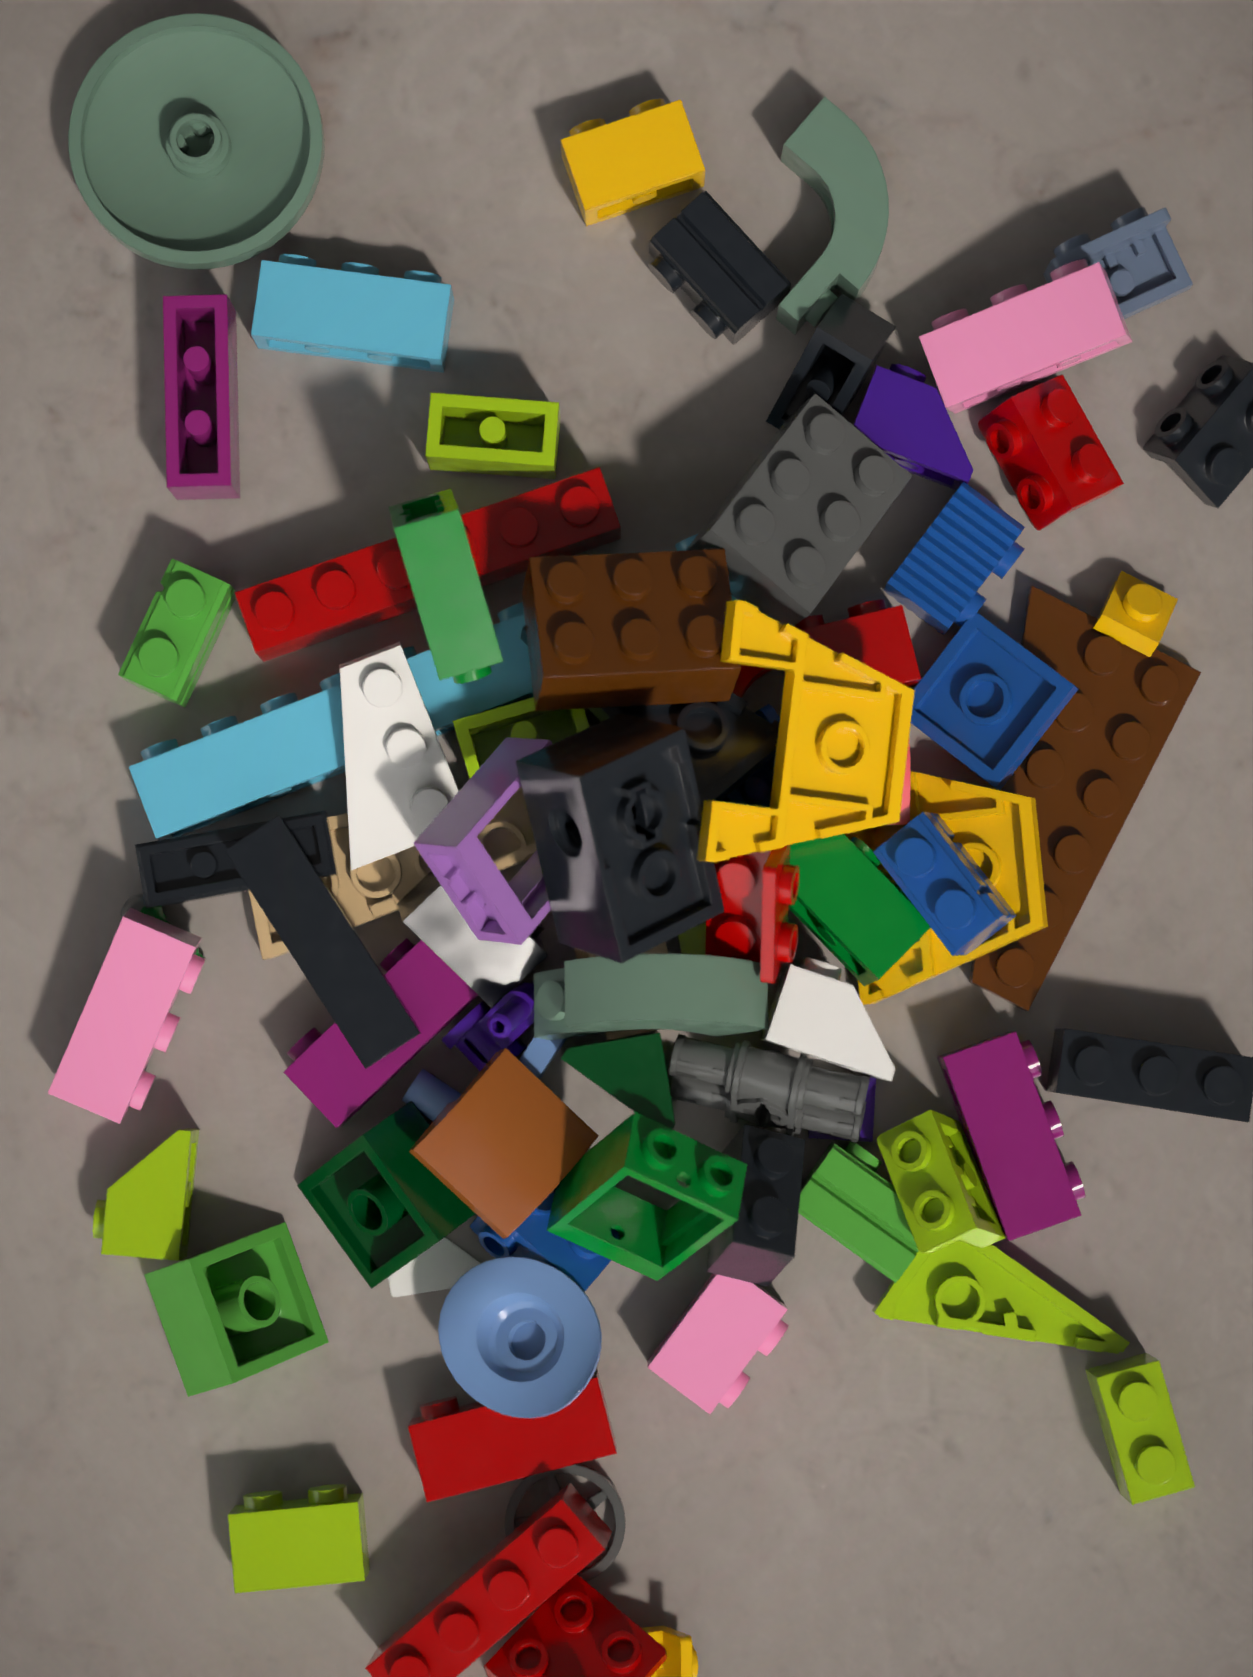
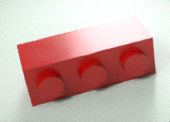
M598 1371L594 1372L586 1388L573 1402L560 1411L545 1417L530 1419L507 1416L491 1410L479 1402L459 1406L457 1396H452L420 1405L421 1416L412 1418L408 1425L426 1502L617 1454V1444Z

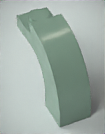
M826 97L818 103L783 144L781 162L819 195L827 209L831 225V239L827 248L778 306L776 320L794 335L806 322L816 327L823 320L839 298L832 292L835 288L855 302L859 299L873 276L883 249L888 227V190L883 169L876 152L860 128Z
M640 954L622 964L603 957L564 961V968L534 973V1038L558 1040L609 1031L637 1029L679 1030L720 1037L769 1029L768 983L760 982L759 962L721 956Z

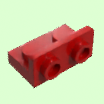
M790 845L714 862L725 912L706 921L705 955L759 962L760 982L775 983L783 963H792L797 949L798 926L794 923H788L789 905H794L797 898L800 870L798 865H790Z

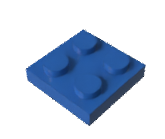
M976 613L972 620H966L914 688L911 724L993 787L1001 790L1071 700L1078 688L979 613Z

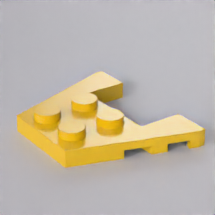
M728 601L720 661L783 670L785 672L769 808L719 801H704L697 861L718 862L749 853L764 852L790 844L828 838L899 822L915 690L844 653H837L808 638L807 633L789 624H782L758 611L759 608L746 601Z
M910 771V821L922 812L939 814L955 835L952 842H958L964 846L1017 916L967 955L952 956L930 928L879 980L863 986L858 980L859 998L863 1005L876 1004L1048 927L1035 798Z

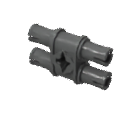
M678 1034L669 1069V1074L673 1076L670 1090L671 1100H680L725 1111V1118H729L732 1123H737L739 1119L750 1121L759 1127L771 1126L787 1130L786 1134L789 1136L794 1134L800 1135L802 1129L849 1139L851 1142L858 1143L867 1102L865 1100L870 1077H860L813 1066V1059L808 1058L807 1054L801 1053L798 1058L782 1054V1052L774 1049L770 1051L751 1047V1042L746 1040L743 1043L737 1042L733 1048Z

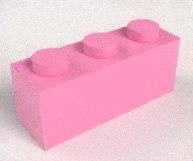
M1086 259L1073 261L1053 270L1050 273L1052 282L1030 291H1028L1026 284L1013 286L993 295L990 298L992 307L970 316L967 309H960L932 321L931 325L934 331L919 336L945 408L954 414L1133 342L1107 272L1098 262L1088 266Z
M130 908L125 913L48 1094L119 1124L127 1113L129 1106L141 1111L156 1075L145 1071L155 1048L166 1053L181 1018L170 1013L179 990L191 994L205 963V958L195 955L202 937L141 913L133 908Z

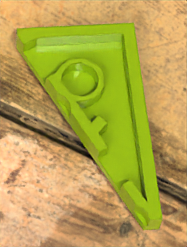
M958 1240L931 1254L918 1251L896 1283L891 1282L872 1309L876 1315L883 1319H897L935 1325L940 1328L961 1329L1017 1340L1051 1343L1094 1352L1119 1354V1352L1123 1353L1130 1343L992 1244L981 1248Z

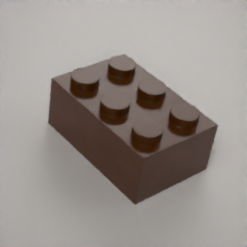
M725 549L529 558L522 598L535 711L730 700L741 670V664L720 661L727 602L732 601Z

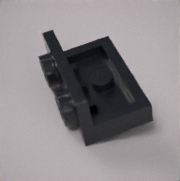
M1226 355L1220 356L1199 373L1195 386L1175 409L1166 413L1159 420L1155 433L1143 446V450L1151 458L1168 463L1204 504L1219 508L1253 468V363Z

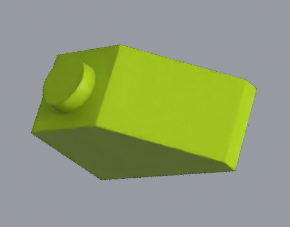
M185 1128L177 1130L107 1189L106 1200H97L93 1217V1237L102 1239L101 1254L180 1261L187 1257L199 1129Z

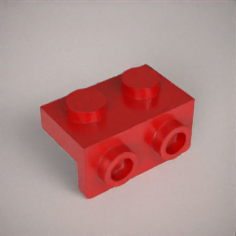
M1063 374L1008 398L978 421V428L985 438L988 448L995 456L1021 507L1025 510L1036 530H1042L1050 526L1064 515L1110 494L1124 484Z

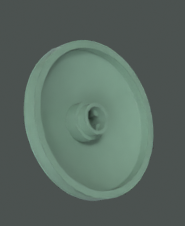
M202 13L180 14L151 21L137 27L113 43L97 59L80 85L73 103L68 130V150L75 182L84 201L102 227L120 244L145 259L169 267L190 270L215 269L243 262L257 256L283 238L304 214L314 196L320 180L325 152L323 122L315 94L307 77L293 57L278 42L249 24L224 16Z

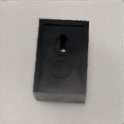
M619 713L516 761L559 943L622 964L725 912L714 862L697 861L703 810L685 728Z

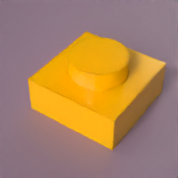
M1121 571L1110 589L1093 629L1151 657L1160 643L1178 599Z

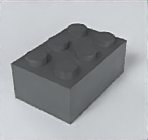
M815 393L786 419L686 550L725 549L731 595L737 600L746 601L759 608L758 611L782 624H789L794 627L812 613L912 478V475Z

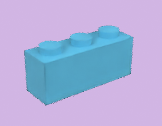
M295 254L279 255L278 262L261 260L251 336L259 349L444 373L454 296L451 285L441 283V276L416 270L405 271L404 278L381 276L377 267L356 262L342 263L341 270L316 267V260Z

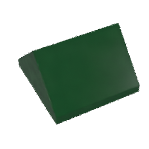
M660 1033L568 1048L561 1057V1060L632 1111L671 1129L675 1127Z

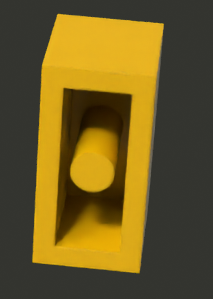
M661 98L648 100L633 107L629 111V117L608 124L601 118L592 119L573 127L569 131L570 136L561 139L562 159L585 226L704 187L706 170L681 99L668 104Z

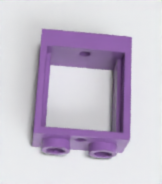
M506 737L413 843L478 940L522 945L551 910L537 850L511 881L507 883L477 837L522 786L516 761L552 745L550 740Z

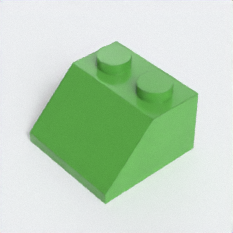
M286 1222L204 1251L144 1275L188 1397L236 1383L329 1343Z

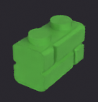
M171 558L160 582L164 589L155 593L118 675L130 684L186 708L234 604L236 591L230 584Z
M850 1141L844 1150L831 1142L801 1184L799 1214L896 1283L919 1251L896 1190L891 1183L875 1173L883 1162L855 1142Z

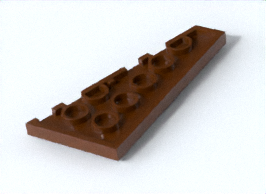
M1032 585L1028 589L1025 608L1026 616L1022 643L1020 645L1075 685L1078 690L1000 791L1036 799L1048 927L972 960L969 978L970 983L1024 1011H1029L1201 674L1200 671L1155 649L1151 657H1148L1093 629L1097 618Z

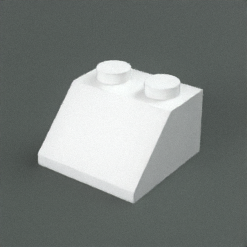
M809 957L802 959L799 967L791 964L784 967L768 1015L769 1029L763 1030L760 1040L807 1054L808 1056L880 1080L892 1081L895 1067L854 986L839 981L843 969Z

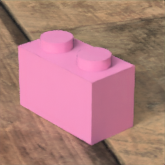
M712 1273L647 1360V1368L708 1414L713 1412L718 1403H721L728 1409L750 1380V1377L743 1370L755 1353L759 1351L767 1356L785 1334L789 1325L781 1320V1318L788 1309L785 1304L758 1284Z

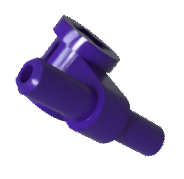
M534 980L530 983L525 982L515 986L492 1009L484 1001L480 1002L441 1041L449 1049L456 1046L479 1071L484 1068L496 1052L504 1048L508 1049L517 1058L527 1048L519 1037L534 1023Z

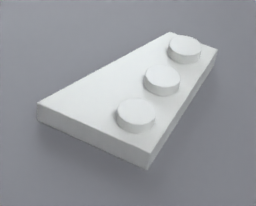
M400 642L339 665L351 870L413 847L414 841L459 792Z

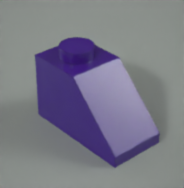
M891 364L888 370L877 365L854 427L907 472L956 491L963 482L968 484L973 468L937 388L925 384L926 376L913 368L901 364Z

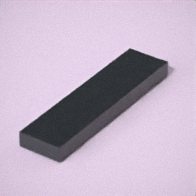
M278 815L224 850L365 1069H368L421 1034L419 1028L281 816Z

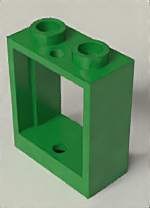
M447 489L389 506L394 531L439 681L453 677L454 683L462 684L488 676L492 673L491 665L503 662V658L452 490Z
M634 1112L586 1152L556 1186L546 1231L658 1281L738 1220L747 1164ZM629 1175L680 1199V1201L670 1209L664 1210L615 1187V1185ZM677 1180L685 1183L686 1187L681 1186ZM611 1229H615L619 1233L620 1240L612 1236Z

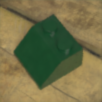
M412 1101L361 1135L297 1185L371 1289L438 1243L476 1214L409 1152L430 1126Z

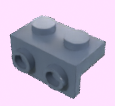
M1141 207L1114 220L1110 224L1113 231L1091 241L1088 233H1084L1065 241L1053 250L1056 257L1049 262L1043 274L1047 283L1052 282L1050 273L1065 264L1081 259H1086L1088 266L1099 262L1107 272L1124 319L1186 292L1193 285L1166 228L1171 221L1166 208L1148 215L1146 208Z

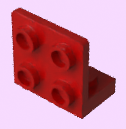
M576 1574L533 1613L484 1667L488 1677H651L666 1661L667 1653L660 1643Z

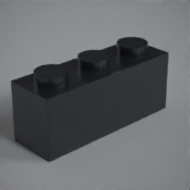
M1057 1028L1054 1031L1046 1092L1249 1123L1253 1098V1057Z

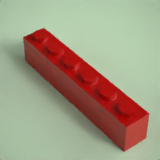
M600 467L461 514L481 587L527 572L530 557L573 556L621 539V526ZM397 537L235 592L254 651L263 662L418 609Z

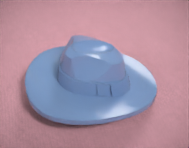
M504 1257L492 1259L471 1268L453 1285L445 1298L440 1312L438 1325L439 1343L449 1371L458 1384L471 1397L487 1408L503 1415L532 1419L545 1417L560 1411L573 1402L586 1388L599 1362L602 1333L600 1321L589 1297L566 1274L540 1261L521 1257Z

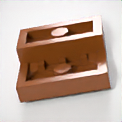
M504 1048L493 1055L457 1100L445 1106L409 1152L504 1239L509 1237L545 1200L586 1153L599 1135L508 1049Z

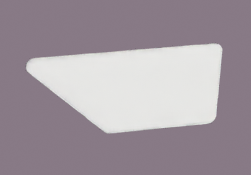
M443 1238L388 1277L390 1293L393 1297L451 1289L461 1276L481 1263L449 1239Z

